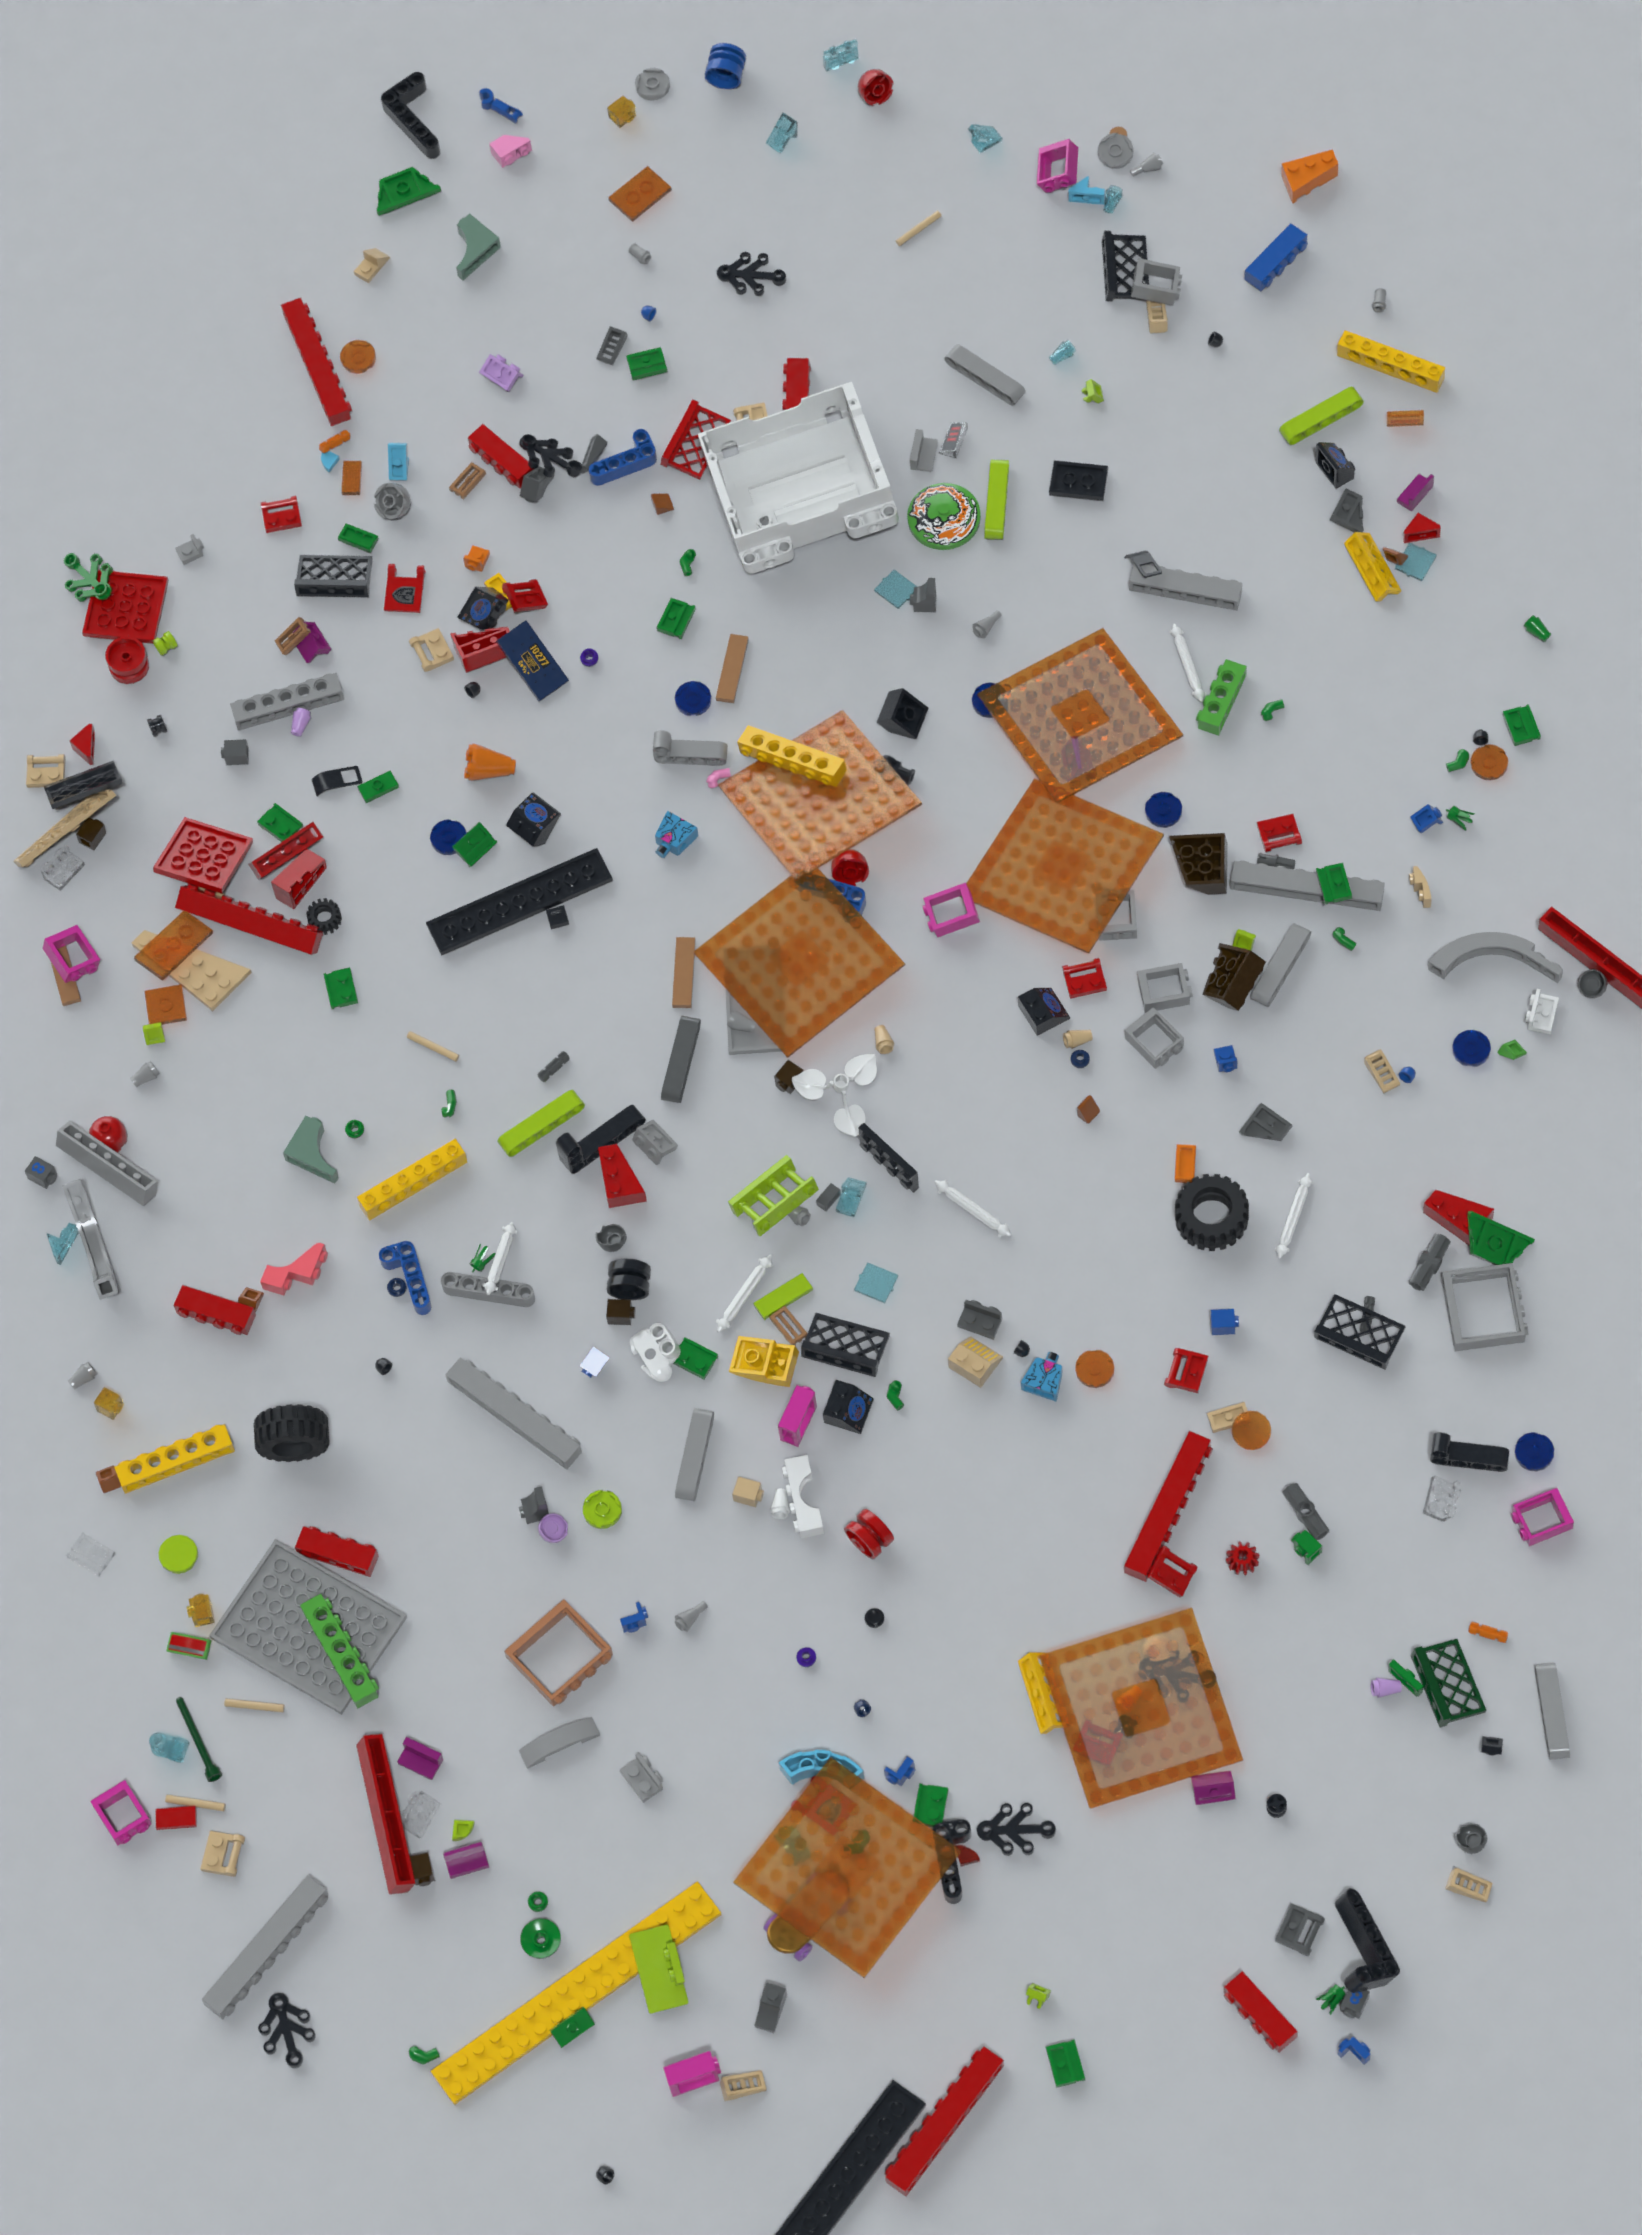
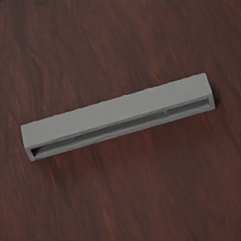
M1243 860L1234 861L1231 890L1325 903L1316 872H1308L1303 869H1287L1284 866L1273 867L1264 863L1253 864ZM1347 877L1352 899L1328 903L1381 911L1385 883L1379 880Z
M460 1357L445 1374L448 1383L566 1470L582 1453L580 1442L576 1438L568 1437L561 1427L553 1426L546 1416L538 1415L531 1405L523 1404L516 1394L508 1393L501 1383L493 1382L486 1372L478 1371L471 1361H465Z
M307 1875L201 1999L204 2005L222 2020L226 2016H230L238 2001H242L247 1996L249 1988L260 1981L261 1974L273 1966L274 1959L279 1953L282 1954L287 1949L289 1941L292 1938H296L301 1932V1927L312 1920L315 1915L314 1912L318 1907L324 1906L329 1896L326 1889Z

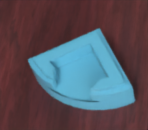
M328 451L321 453V461L325 470L330 473L340 458L338 455Z

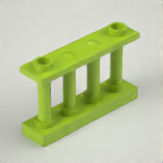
M785 1155L731 1198L728 1203L733 1214L737 1217L744 1212L754 1220L753 1226L758 1236H762L819 1189L812 1176L806 1181L795 1173L796 1168L792 1159ZM787 1177L798 1185L791 1193L780 1184ZM772 1189L784 1197L776 1205L765 1196ZM758 1200L769 1209L762 1216L750 1208Z

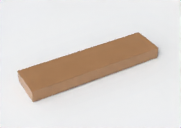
M730 634L716 693V701L735 702L749 641L748 636Z
M676 937L673 1008H692L695 937Z
M67 946L57 949L68 967L71 968L72 965ZM51 962L62 1005L67 1006L81 1002L76 981L65 983Z

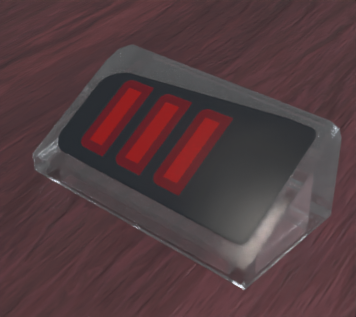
M967 422L950 423L939 454L957 458L968 430Z

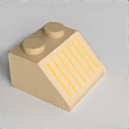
M969 1337L956 1347L948 1358V1365L951 1370L981 1388L1001 1362L1003 1356L973 1337Z

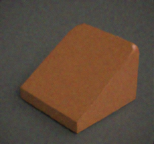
M668 493L651 494V501L657 515L674 510Z
M1383 547L1387 561L1402 566L1408 558L1407 554Z
M1088 1095L1077 1107L1078 1117L1087 1124L1100 1112L1098 1105L1091 1095Z
M246 1287L238 1297V1303L253 1307L256 1313L264 1293Z
M114 1465L95 1472L103 1493L121 1487Z

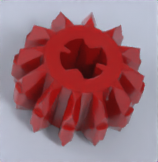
M1239 1541L1238 1547L1232 1544L1231 1550L1226 1552L1228 1556L1226 1563L1230 1564L1229 1570L1236 1569L1237 1575L1240 1574V1571H1243V1574L1246 1576L1247 1570L1253 1573L1254 1567L1259 1565L1258 1559L1260 1557L1259 1553H1255L1256 1547L1249 1548V1542L1242 1546V1542Z

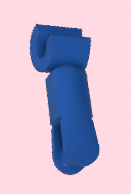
M483 88L479 91L482 109H492L513 123H517L519 116L523 115L519 109L497 98L495 99L490 89Z

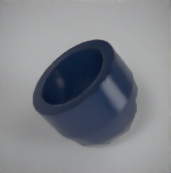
M860 1699L857 1703L855 1702L854 1711L857 1716L865 1717L871 1712V1706L864 1699Z

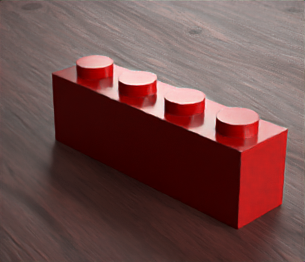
M482 424L467 437L469 449L474 454H479L486 464H491L499 475L503 474L511 485H516L520 489L524 476L532 471L533 468L528 466V461Z
M311 822L248 865L259 880L323 838L314 822Z
M184 1285L181 1286L174 1302L175 1311L179 1316L184 1318L192 1317L199 1323L205 1324L207 1322L218 1329L226 1328L237 1335H241V1333L248 1335L256 1317L253 1307Z
M303 1526L295 1545L296 1552L305 1557L371 1577L379 1557L377 1549L370 1544L361 1545L351 1538L342 1539L332 1532H320V1529L313 1526L309 1528Z
M1243 1971L1224 1986L1225 1999L1231 2005L1234 2003L1237 2006L1240 2016L1252 2023L1251 2027L1258 2035L1262 2034L1266 2038L1265 2042L1272 2050L1276 2049L1280 2053L1297 2038L1298 2031Z

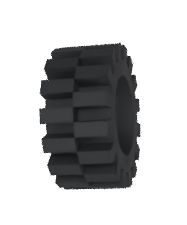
M324 898L323 902H321V899H317L318 903L313 901L312 906L309 905L308 907L309 911L306 912L308 924L317 926L318 930L324 932V935H328L327 931L333 933V928L337 930L342 920L337 903H333L331 899L328 902L327 898ZM321 912H329L331 914V918L324 922L319 921L317 916Z

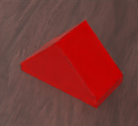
M1417 513L1404 530L1403 542L1405 544L1439 538L1441 527L1438 523Z
M88 724L69 741L72 749L89 765H94L95 730L93 724Z

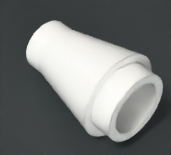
M782 1488L775 1490L770 1510L772 1516L776 1519H785L790 1513L787 1491Z

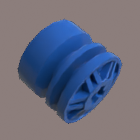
M729 43L713 45L710 49L705 70L707 82L720 89H734L738 87L743 75L742 70L746 62V53L738 46Z

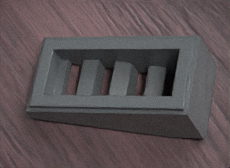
M610 326L596 359L614 365L627 339V333ZM613 336L618 337V338H619V341L616 340V339H613L612 337H613ZM610 342H613V343H616L617 345H616V346H613V345H610L609 343H610ZM606 348L613 349L614 352L607 351ZM605 353L612 357L611 359L603 357V354Z
M598 434L594 435L590 440L582 462V474L589 470V466L595 462L608 444Z

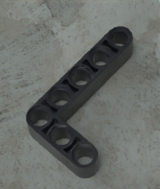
M414 72L381 95V102L384 112L422 153L430 159H435L440 155L437 137L407 106V104L425 93L427 89L424 75L421 72Z
M629 1105L579 1142H576L570 1133H564L556 1141L559 1160L571 1174H575L600 1157L598 1147L618 1144L635 1132L637 1127L643 1125L646 1119L634 1105Z
M1348 1889L1335 1901V1906L1366 1965L1356 1968L1344 1980L1347 1990L1352 1993H1358L1386 1986L1399 1975L1400 1968L1361 1895L1355 1889Z

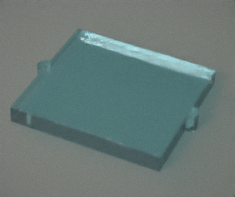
M1409 543L1404 551L1408 558L1402 566L1397 564L1395 570L1406 574L1407 577L1411 576L1423 581L1437 555L1425 550L1424 547L1421 548Z
M893 570L886 578H882V582L874 589V592L899 609L906 601L910 600V594H914V587L917 586L896 570Z
M867 1262L862 1274H859V1280L854 1291L885 1303L890 1292L894 1291L893 1286L898 1275Z

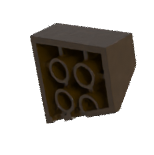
M1225 833L1169 836L1186 886L1208 895L1227 894L1228 843Z
M1219 943L1218 949L1220 953L1218 957L1214 958L1213 964L1215 968L1208 976L1202 995L1229 1009L1239 1011L1244 1005L1249 992L1253 989L1256 979L1262 973L1266 961L1251 950Z

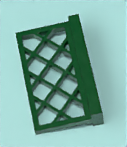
M1458 1639L1422 1648V1646L1414 1648L1411 1658L1439 1728L1447 1726L1450 1722L1479 1715L1487 1711ZM1454 1646L1457 1652L1456 1656L1453 1657L1445 1653L1446 1647ZM1434 1652L1440 1656L1437 1662L1428 1659L1426 1653ZM1441 1657L1452 1661L1449 1669L1438 1664ZM1454 1663L1463 1667V1675L1451 1670ZM1436 1668L1447 1673L1444 1681L1435 1676ZM1449 1674L1460 1679L1457 1687L1446 1682ZM1462 1681L1470 1684V1693L1459 1689ZM1443 1686L1454 1691L1451 1699L1443 1695L1441 1691ZM1456 1692L1467 1697L1464 1705L1453 1700ZM1469 1699L1477 1702L1479 1709L1473 1710L1467 1707ZM1452 1704L1462 1709L1460 1714L1452 1716L1449 1710L1450 1705Z

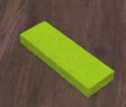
M803 1273L753 1304L761 1317L766 1320L783 1306L787 1307L813 1291V1287Z

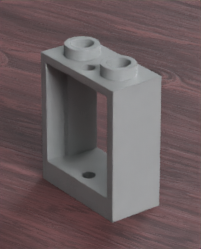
M1138 258L1131 297L1173 305L1175 298L1179 299L1181 288H1178L1182 281L1180 267ZM1143 274L1172 279V289L1143 284Z
M1121 889L1119 891L1102 890L1101 892H1096L1099 941L1137 939L1134 890ZM1130 901L1132 924L1103 925L1102 902Z
M1182 963L1137 971V980L1145 1013L1153 1007L1158 1011L1190 1005V997H1193L1192 988L1187 986L1186 981L1189 980L1188 971L1183 969ZM1179 974L1183 993L1151 999L1147 980Z
M1154 1007L1125 1029V1039L1155 1069L1165 1065L1172 1055L1180 1053L1184 1048V1037ZM1153 1024H1156L1174 1042L1156 1057L1137 1039L1138 1036Z

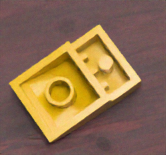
M738 1336L729 1372L758 1382L790 1387L799 1351L795 1345L779 1344L775 1340Z

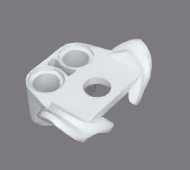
M655 1323L650 1329L644 1328L630 1338L631 1351L633 1355L639 1353L645 1363V1365L641 1366V1369L656 1381L665 1382L672 1375L671 1365L679 1357L681 1349L671 1332L663 1324ZM663 1330V1334L657 1337V1333ZM673 1346V1349L666 1353L667 1348ZM650 1349H654L656 1352L653 1359L646 1358V1353Z

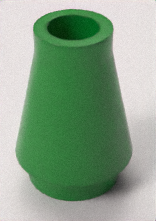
M1533 615L1524 624L1527 632L1538 637L1543 642L1551 636V633L1539 617L1536 618Z

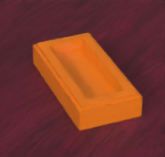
M1177 1144L1175 1182L1192 1183V1178L1195 1176L1196 1145Z

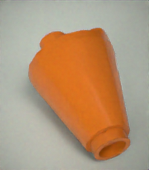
M469 744L465 758L466 761H469L464 771L465 779L473 781L514 774L516 760L481 745Z

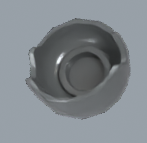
M1590 969L1579 977L1578 986L1580 992L1588 998L1600 997L1607 989V978L1598 970Z
M616 1224L602 1226L601 1231L595 1234L598 1245L608 1252H615L621 1249L627 1239L625 1230Z
M1472 1823L1461 1826L1459 1832L1455 1834L1458 1847L1468 1854L1480 1852L1485 1847L1488 1839L1485 1829L1478 1824Z

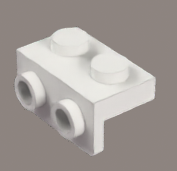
M1537 989L1536 994L1531 995L1530 1005L1532 1006V1011L1527 1012L1525 1022L1529 1023L1528 1030L1551 1034L1559 998L1540 994L1541 989Z

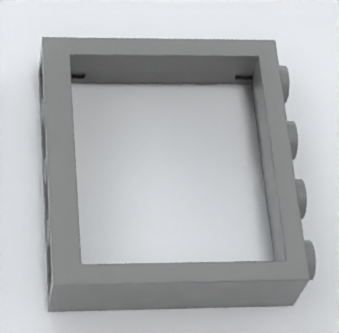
M1512 1263L1442 1273V1284L1454 1351L1525 1342V1336L1528 1335L1527 1323H1523L1525 1309L1524 1305L1520 1306L1519 1299H1522L1521 1288H1517L1518 1273L1517 1270L1513 1269ZM1507 1277L1517 1332L1462 1339L1453 1284Z

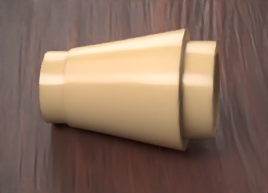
M884 1025L875 1027L876 1050L881 1054L892 1052L894 1042Z
M1090 1029L1068 1030L1067 1033H1063V1041L1066 1048L1073 1049L1093 1040Z

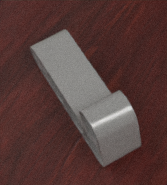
M660 730L654 733L653 756L654 760L658 763L713 766L726 764L728 745L724 742L672 740L671 734L667 731Z

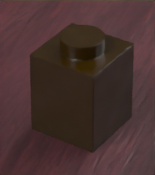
M91 818L86 819L76 833L78 842L95 851L106 835L104 824L98 819L93 820Z
M787 1060L774 1076L776 1087L782 1092L786 1091L791 1094L795 1090L792 1077L802 1073L803 1069Z
M608 1299L607 1323L609 1325H631L632 1318L635 1319L636 1313L635 1307H632L631 1300Z
M428 1852L411 1856L410 1861L416 1883L415 1886H427L435 1881Z

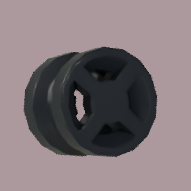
M161 714L157 715L155 719H147L153 737L157 736L160 732H167Z
M1273 1794L1267 1800V1812L1271 1817H1282L1287 1811V1801L1283 1795Z

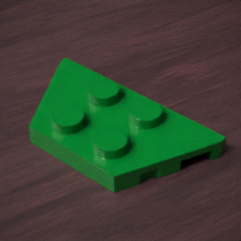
M414 167L384 177L379 180L377 215H383L439 193L441 188L438 184L435 185L429 181L427 176L420 174Z
M1468 1211L1471 1255L1494 1265L1513 1263L1514 1259L1518 1258L1523 1253V1250L1535 1241L1534 1238L1473 1211Z

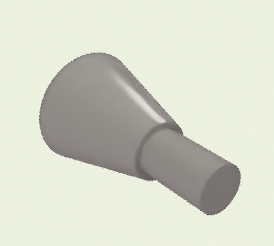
M1153 153L1139 166L1130 171L1135 176L1141 172L1162 169L1163 161L1159 154L1155 155Z
M997 610L990 617L972 625L973 633L977 637L986 638L995 621L1002 616L1001 612Z
M702 1601L695 1608L676 1615L675 1625L677 1628L687 1632L699 1614L708 1605Z

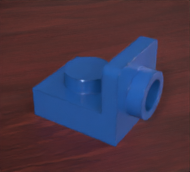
M1429 804L1410 816L1420 833H1423L1436 823L1440 825L1443 823L1441 819L1443 815L1440 810Z
M1233 1045L1214 1049L1218 1072H1231L1237 1069L1238 1061L1237 1057H1235Z

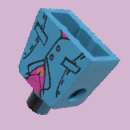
M667 811L655 834L656 843L659 845L655 851L656 854L662 858H665L669 851L675 855H680L699 836L697 827Z
M1048 1352L1045 1360L1035 1358L1021 1381V1390L1057 1402L1063 1373L1062 1366L1056 1364L1059 1355L1054 1352Z

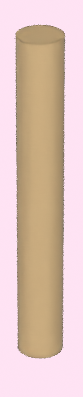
M936 211L896 240L897 245L901 246L939 219L941 213Z
M411 1031L408 1032V1039L455 1062L458 1061V1054Z
M225 1699L224 1702L225 1707L284 1712L285 1709L284 1704Z
M166 1795L165 1798L166 1803L196 1806L217 1811H225L226 1807L225 1803Z

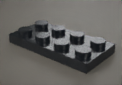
M865 1123L861 1124L858 1127L860 1147L865 1152L869 1151L879 1165L883 1164L892 1177L896 1176L905 1189H910L914 1193L919 1188L918 1172Z

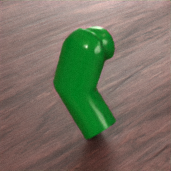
M417 2046L409 2049V2057L420 2064H427L440 2057L436 2048L428 2052L418 2049Z

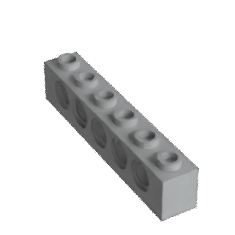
M329 673L320 678L308 679L299 684H291L282 689H274L265 694H256L244 700L240 699L230 703L237 729L240 731L291 716L296 711V708L312 710L343 701L344 696L337 673Z

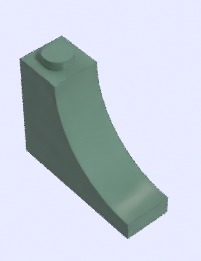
M470 213L466 217L461 218L457 224L458 233L467 244L465 256L456 267L458 277L463 281L501 248L499 237Z
M305 1115L283 1152L285 1161L335 1184L339 1178L337 1170L328 1165L320 1155V1141L324 1133L323 1124L318 1118H310Z

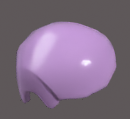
M555 1513L547 1514L539 1522V1535L546 1542L558 1543L567 1536L568 1523L561 1515Z

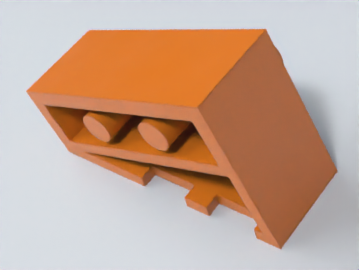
M1333 149L1282 163L1281 176L1292 204L1301 196L1311 193V190L1317 186L1320 187L1338 176V161Z

